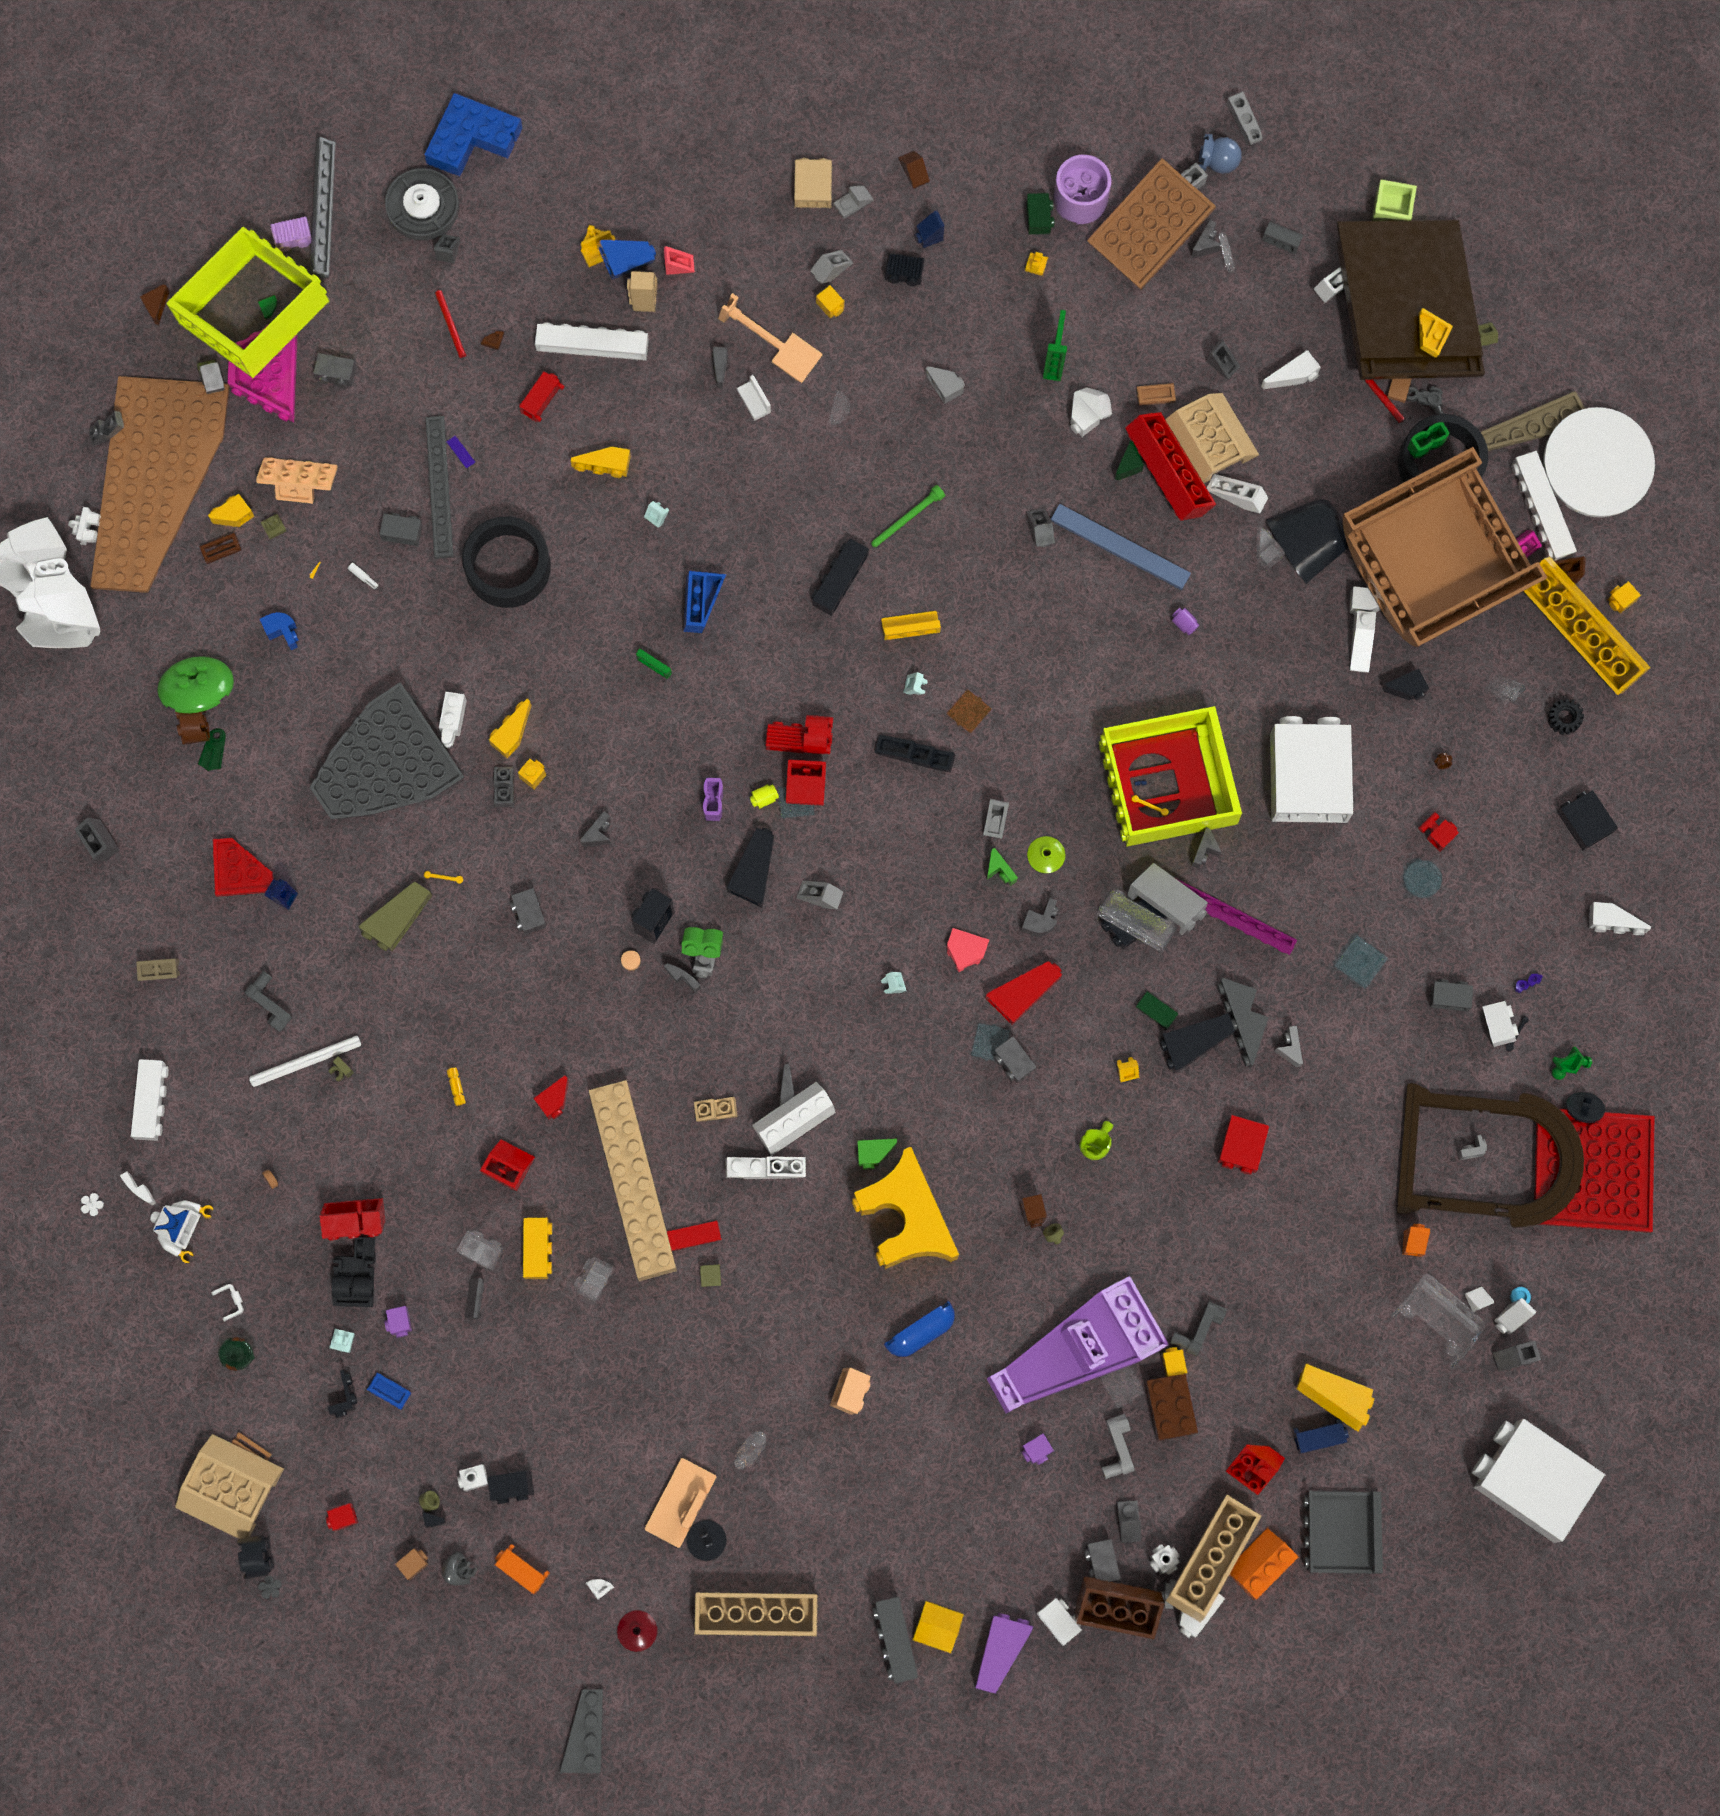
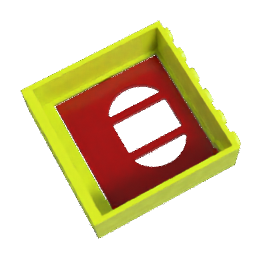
M1215 706L1103 729V733L1100 735L1099 749L1100 752H1104L1105 759H1103L1104 769L1109 772L1107 782L1109 788L1113 789V794L1111 795L1112 803L1114 806H1117L1116 819L1118 824L1121 823L1122 830H1120L1121 840L1125 841L1126 847L1205 831L1206 827L1212 830L1238 824L1242 811ZM1175 731H1181V732H1176V733H1171V734H1166V735H1161V736H1156V737H1151V738H1146V739H1141V740H1136V741H1131V742H1126V743H1121V744L1112 745V744H1115V743H1120V742H1125V741H1130V740H1135V739H1140V738H1145V737H1150V736H1155V735H1160V734H1165V733H1170V732H1175ZM1145 754H1158L1171 762L1169 764L1129 771L1133 761ZM1174 770L1179 793L1144 801L1155 805L1180 800L1177 809L1165 817H1151L1142 813L1138 808L1145 807V805L1132 801L1134 793L1130 778Z

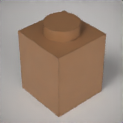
M414 1548L395 1565L407 1580H411L429 1564L426 1562L428 1559L427 1555L421 1549L417 1551Z

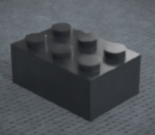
M652 888L650 892L647 891L641 900L643 902L640 908H635L631 917L633 918L634 932L655 944L675 911L672 899Z

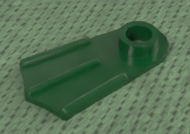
M220 728L211 730L209 741H206L198 765L207 771L221 769L226 739L224 730ZM215 733H220L218 739L213 737Z

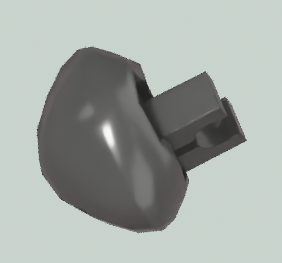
M455 1552L444 1561L441 1575L444 1581L450 1585H466L470 1583V1578L475 1576L478 1569L476 1567L473 1569L469 1568L471 1562L467 1561L462 1553Z

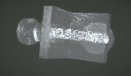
M756 1431L753 1434L751 1433L735 1454L736 1460L734 1465L737 1469L742 1470L746 1465L751 1468L758 1456L766 1448L765 1442L767 1438L764 1432Z

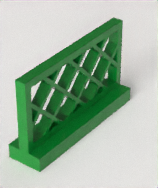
M1060 310L1055 344L1049 343L1043 379L1061 381L1067 346L1061 345L1066 310Z

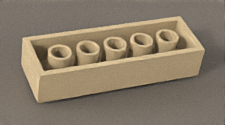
M1226 1495L1168 1595L1166 1602L1201 1623L1209 1612L1259 1522L1261 1515Z
M696 1593L695 1634L817 1636V1594Z

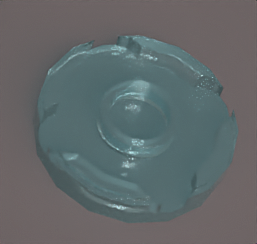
M1420 860L1412 863L1406 869L1403 877L1404 885L1408 892L1419 898H1428L1434 895L1442 884V874L1439 868L1429 861Z

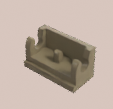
M179 959L136 962L138 981L177 978L180 975L178 971Z

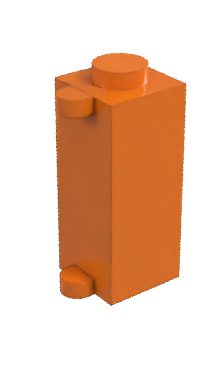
M513 1544L505 1551L501 1550L495 1558L497 1561L495 1566L532 1594H536L550 1572L546 1571L544 1574H541L513 1553L512 1550L515 1547Z

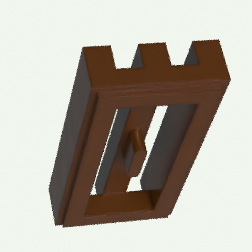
M235 533L199 546L206 564L242 550ZM233 539V542L219 546L216 549L205 552L206 549H209L211 547H214L223 542ZM236 545V547H233V548H231V549H228V550H226V551H224V552H221V553H219V554H216V555L211 556V557L208 558V556H210V555H213V554H215V553H218V552H220V551H222V550H225V549H227V548H230V547Z

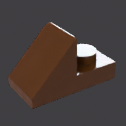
M1584 556L1555 561L1574 584H1577L1585 575L1586 557Z

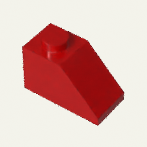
M563 1076L534 1098L548 1120L550 1118L556 1119L563 1113L562 1110L565 1108L569 1083L566 1076Z

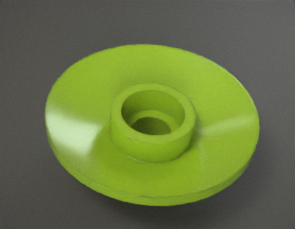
M1048 836L1039 837L1030 844L1027 858L1030 865L1036 871L1052 873L1063 865L1065 850L1057 839ZM1047 850L1050 852V855L1045 856L1043 852Z

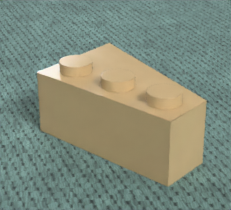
M631 271V278L627 279L629 304L633 305V311L655 312L657 278L654 272Z

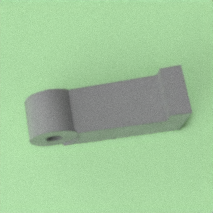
M1244 92L1229 97L1226 106L1231 111L1247 145L1250 146L1261 141V131Z

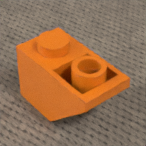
M1413 1224V1227L1410 1226L1406 1229L1403 1236L1402 1255L1424 1256L1430 1229L1425 1228V1225Z

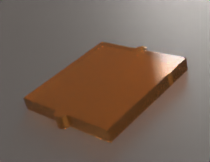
M967 690L947 715L956 721L958 726L961 725L969 733H972L992 708L985 704L981 697L978 698Z

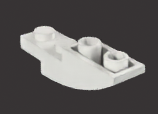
M805 1157L726 1158V1178L787 1179L806 1177Z

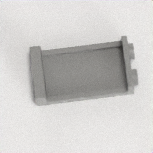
M1155 863L1131 884L1127 894L1132 900L1137 896L1141 897L1181 927L1179 931L1181 935L1186 931L1190 932L1195 926L1198 919L1201 921L1207 913V901Z

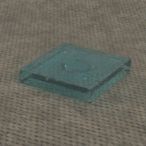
M1356 936L1334 967L1366 989L1388 958Z

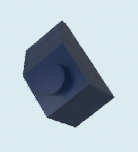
M938 210L932 212L916 226L914 236L918 244L921 243L923 248L943 241L944 223Z

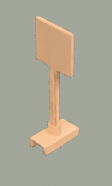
M732 293L726 306L723 305L718 319L724 323L729 317L738 320L777 348L779 352L772 360V363L802 383L823 354L794 333H792L786 343L778 340L735 307L738 297Z

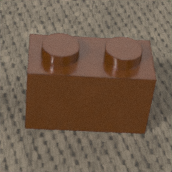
M1042 1195L1022 1198L1020 1206L1025 1226L1030 1225L1031 1228L1042 1226L1047 1218Z

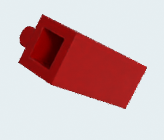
M544 371L520 404V412L535 422H541V414L558 390H563L565 386L560 383L556 375L548 374Z

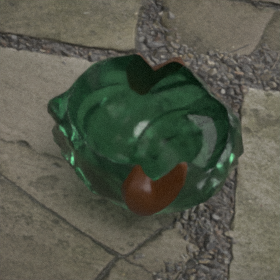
M228 1338L218 1348L220 1362L223 1367L229 1370L245 1369L255 1359L250 1343L243 1338Z

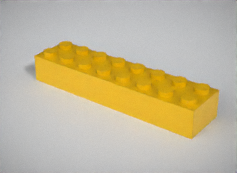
M1551 557L1544 558L1539 564L1545 572L1547 579L1526 589L1524 592L1617 695L1622 694L1651 667Z

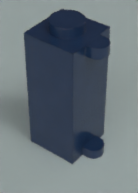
M1335 1418V1425L1299 1433L1298 1428H1293L1298 1454L1347 1443V1438H1349L1347 1427H1343L1341 1420Z

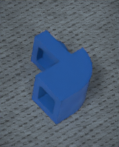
M277 612L260 618L269 640L284 635L291 650L298 648L296 642L299 639L294 631L297 626L290 616Z

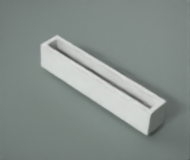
M545 322L537 324L535 347L536 351L646 360L649 339L648 333L640 330L628 332L624 329L608 330L604 327L594 329L588 326L571 327L568 324L559 326Z
M1537 451L1516 457L1511 466L1512 472L1519 479L1518 487L1525 494V504L1528 509H1531L1533 514L1531 516L1532 522L1539 529V540L1545 544L1546 557H1551L1554 561L1573 557L1577 550Z

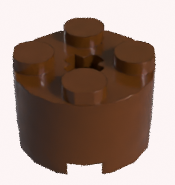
M206 710L198 713L175 712L177 719L180 721V724L177 725L178 735L181 736L182 744L209 741V723L206 720V716L203 715V713H206Z

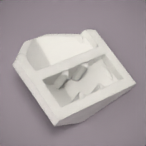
M1088 387L1076 392L1101 420L1112 415L1110 399L1106 393Z

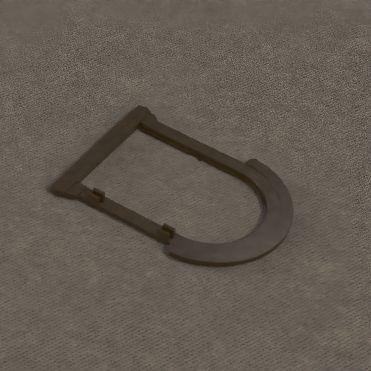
M1407 1084L1397 1205L1398 1214L1417 1212L1420 1209L1507 1217L1510 1218V1225L1513 1228H1523L1548 1221L1559 1214L1573 1199L1583 1176V1147L1575 1127L1568 1117L1555 1105L1528 1093H1522L1519 1096L1518 1102L1436 1094L1430 1093L1429 1090L1418 1084ZM1420 1106L1470 1112L1476 1110L1479 1113L1486 1111L1490 1112V1114L1519 1116L1535 1121L1551 1135L1558 1149L1559 1171L1555 1182L1540 1198L1529 1203L1517 1205L1413 1194ZM1428 1202L1441 1203V1206L1433 1204L1428 1205ZM1495 1209H1505L1508 1210V1213L1500 1211L1496 1212Z

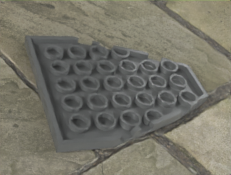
M400 682L366 705L362 713L330 751L310 789L330 819L334 820L374 815L430 800L465 777Z

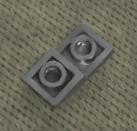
M114 411L105 421L97 420L90 427L89 436L93 446L109 440L124 428L121 412Z
M494 767L495 808L514 807L513 767Z

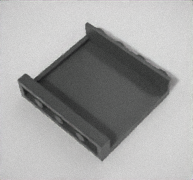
M1307 1491V1495L1303 1496V1506L1307 1507V1515H1304L1303 1524L1304 1527H1307V1536H1304V1548H1307L1308 1556H1304V1568H1308V1573L1382 1574L1381 1492Z

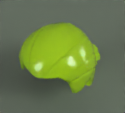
M1104 1121L1100 1130L1089 1129L1081 1137L1079 1148L1086 1158L1099 1160L1107 1155L1112 1142L1108 1132L1113 1129V1124Z

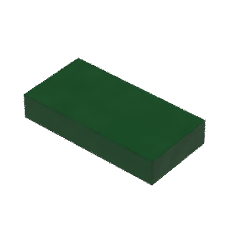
M1148 991L1136 1006L1138 1010L1166 1030L1178 1016L1176 1011Z

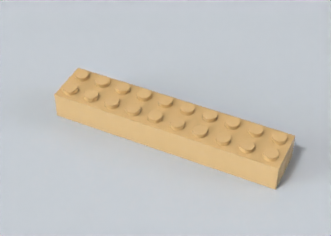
M627 1080L589 1090L637 1278L639 1281L675 1272L677 1269Z

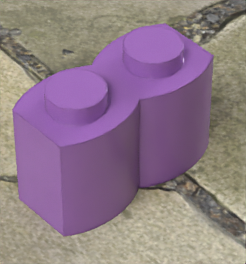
M706 778L704 782V817L706 821H720L723 813L721 801L723 798L722 781L720 778Z

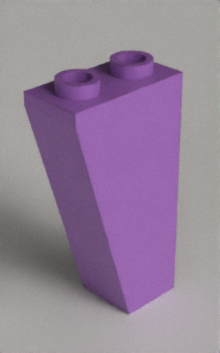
M998 1613V1616H993L975 1688L992 1693L997 1692L1033 1629V1626L1029 1625L1030 1621L1018 1618L1017 1622L1009 1620L1010 1616Z

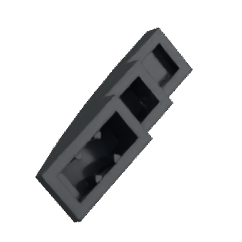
M879 735L875 748L876 754L950 773L956 756L954 752L937 750L933 746L916 744L912 740Z

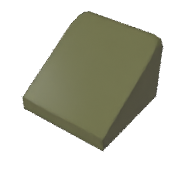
M1492 322L1478 325L1482 346L1498 342V332Z
M720 1265L700 1266L701 1287L721 1286Z

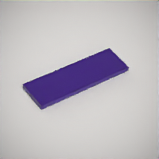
M456 436L447 441V444L466 469L475 463Z

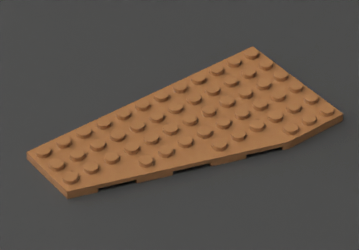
M118 376L114 411L121 412L124 428L110 438L100 512L101 518L99 519L100 524L91 580L92 589L149 592L164 557L178 533L220 443L224 439L230 391L229 384H224V391L207 394L202 382Z

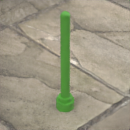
M935 485L930 489L931 492L928 497L875 538L871 545L873 547L879 546L933 501L942 500L945 497L943 490L938 485Z

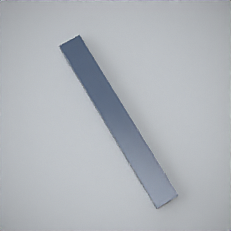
M1059 504L1051 518L1053 523L1180 590L1183 589L1191 575L1190 572L1061 504Z

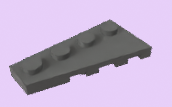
M582 1689L560 1773H601L603 1689Z

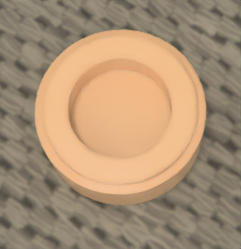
M626 951L621 957L622 966L626 970H635L640 965V956L635 951Z

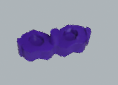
M1535 973L1529 976L1528 981L1519 980L1515 985V991L1521 993L1523 990H1527L1529 986L1533 987L1535 984H1539L1543 976Z

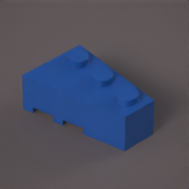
M688 572L686 577L683 632H703L726 574Z

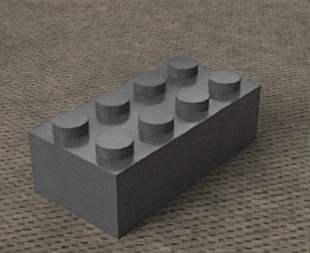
M899 1597L875 1602V1607L872 1608L874 1619H879L880 1623L877 1632L879 1640L883 1639L885 1647L881 1649L884 1660L889 1661L890 1668H886L889 1681L893 1680L894 1684L918 1678Z

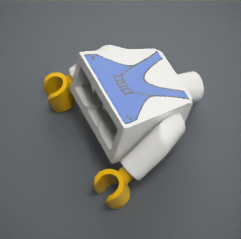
M184 1200L173 1203L172 1206H164L161 1213L157 1211L152 1213L151 1222L155 1223L154 1232L158 1234V1240L163 1249L175 1256H181L183 1262L190 1263L184 1259V1256L189 1253L194 1257L193 1253L190 1251L184 1252L182 1248L186 1249L201 1216L198 1212L202 1213L204 1218H211L204 1211L206 1209L213 1210V1208L209 1205L200 1207V1204Z

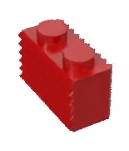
M782 722L768 724L766 750L804 753L803 744L806 727H802L801 724L793 723L791 726H785Z

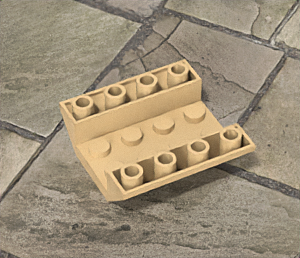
M1223 393L1208 394L1176 410L1165 419L1203 483L1210 481L1213 474L1238 461H1241L1243 464L1259 456Z
M212 1434L199 1451L180 1489L175 1508L239 1539L249 1538L256 1526L254 1522L271 1488L276 1486L284 1468Z

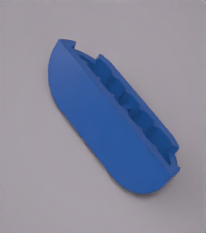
M948 1301L943 1306H939L895 1335L893 1339L884 1344L886 1349L895 1356L906 1357L948 1331L953 1325L955 1318L951 1303Z

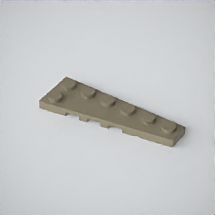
M1576 391L1484 430L1481 434L1486 441L1488 451L1550 436L1561 421L1569 415L1585 409Z

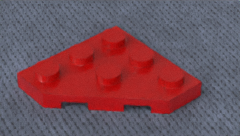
M233 838L213 839L216 897L274 892L272 871L259 862Z

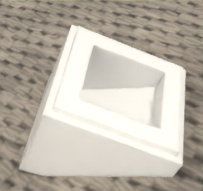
M1482 1287L1465 1294L1473 1312L1494 1303L1493 1299Z

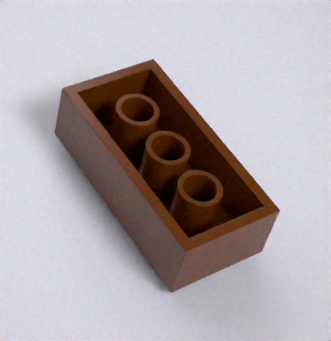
M1084 1576L1074 1615L1076 1624L1155 1639L1165 1602L1162 1592Z

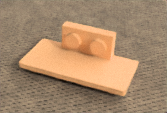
M263 458L256 482L275 485L276 500L313 504L314 489L331 490L337 472V465L290 459Z
M682 1458L651 1515L645 1530L680 1548L716 1479V1475Z

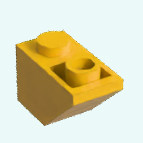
M237 494L236 496L229 497L222 506L212 509L208 517L213 524L240 527L253 518L254 515L241 496Z

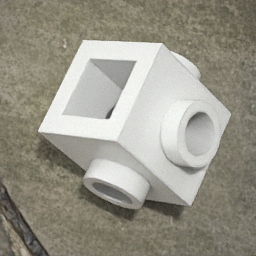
M1161 1544L1152 1550L1154 1554L1150 1556L1152 1560L1150 1564L1155 1572L1159 1571L1160 1574L1166 1572L1169 1575L1178 1569L1176 1565L1180 1563L1178 1560L1180 1556L1174 1547L1170 1548L1169 1545L1163 1547ZM1164 1555L1169 1557L1168 1563L1162 1561Z

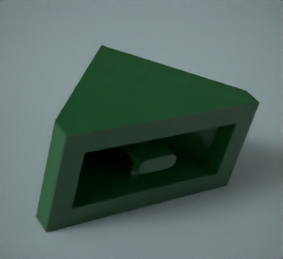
M1132 441L1129 442L1115 476L1116 480H1121L1143 471V462Z

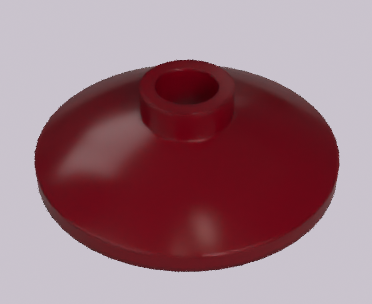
M638 1610L631 1611L625 1614L619 1621L617 1636L622 1646L634 1652L644 1651L654 1643L657 1637V1625L648 1613ZM635 1627L640 1628L641 1632L639 1635L633 1633Z

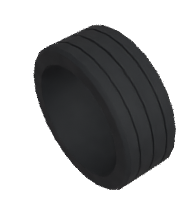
M1452 414L1432 415L1419 421L1408 433L1399 453L1398 469L1403 483L1422 474L1415 465L1414 458L1407 448L1412 437L1419 432L1427 431L1430 426L1439 422L1444 423L1450 432V436L1460 440L1468 449L1474 447L1482 461V464L1477 468L1482 478L1488 464V448L1483 435L1471 422Z
M511 516L489 519L478 525L470 533L463 547L462 565L467 582L472 591L482 601L492 606L514 608L525 605L535 599L548 582L551 572V560L545 539L539 530L523 519ZM512 535L521 537L530 542L539 553V561L533 575L523 584L513 588L500 589L484 583L475 573V560L480 549L487 542L500 536Z

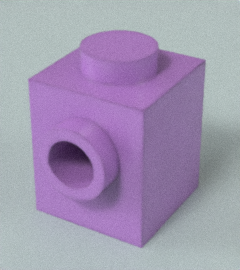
M403 1306L386 1310V1331H390L391 1335H396V1338L408 1336V1332L412 1331L408 1308Z
M1042 1434L1023 1445L1021 1453L1026 1462L1031 1461L1032 1464L1037 1462L1039 1465L1048 1460L1047 1455L1054 1450L1045 1435Z

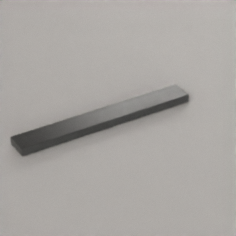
M318 137L316 139L310 274L321 278H328L335 142Z
M444 416L425 417L435 559L452 558L454 555Z

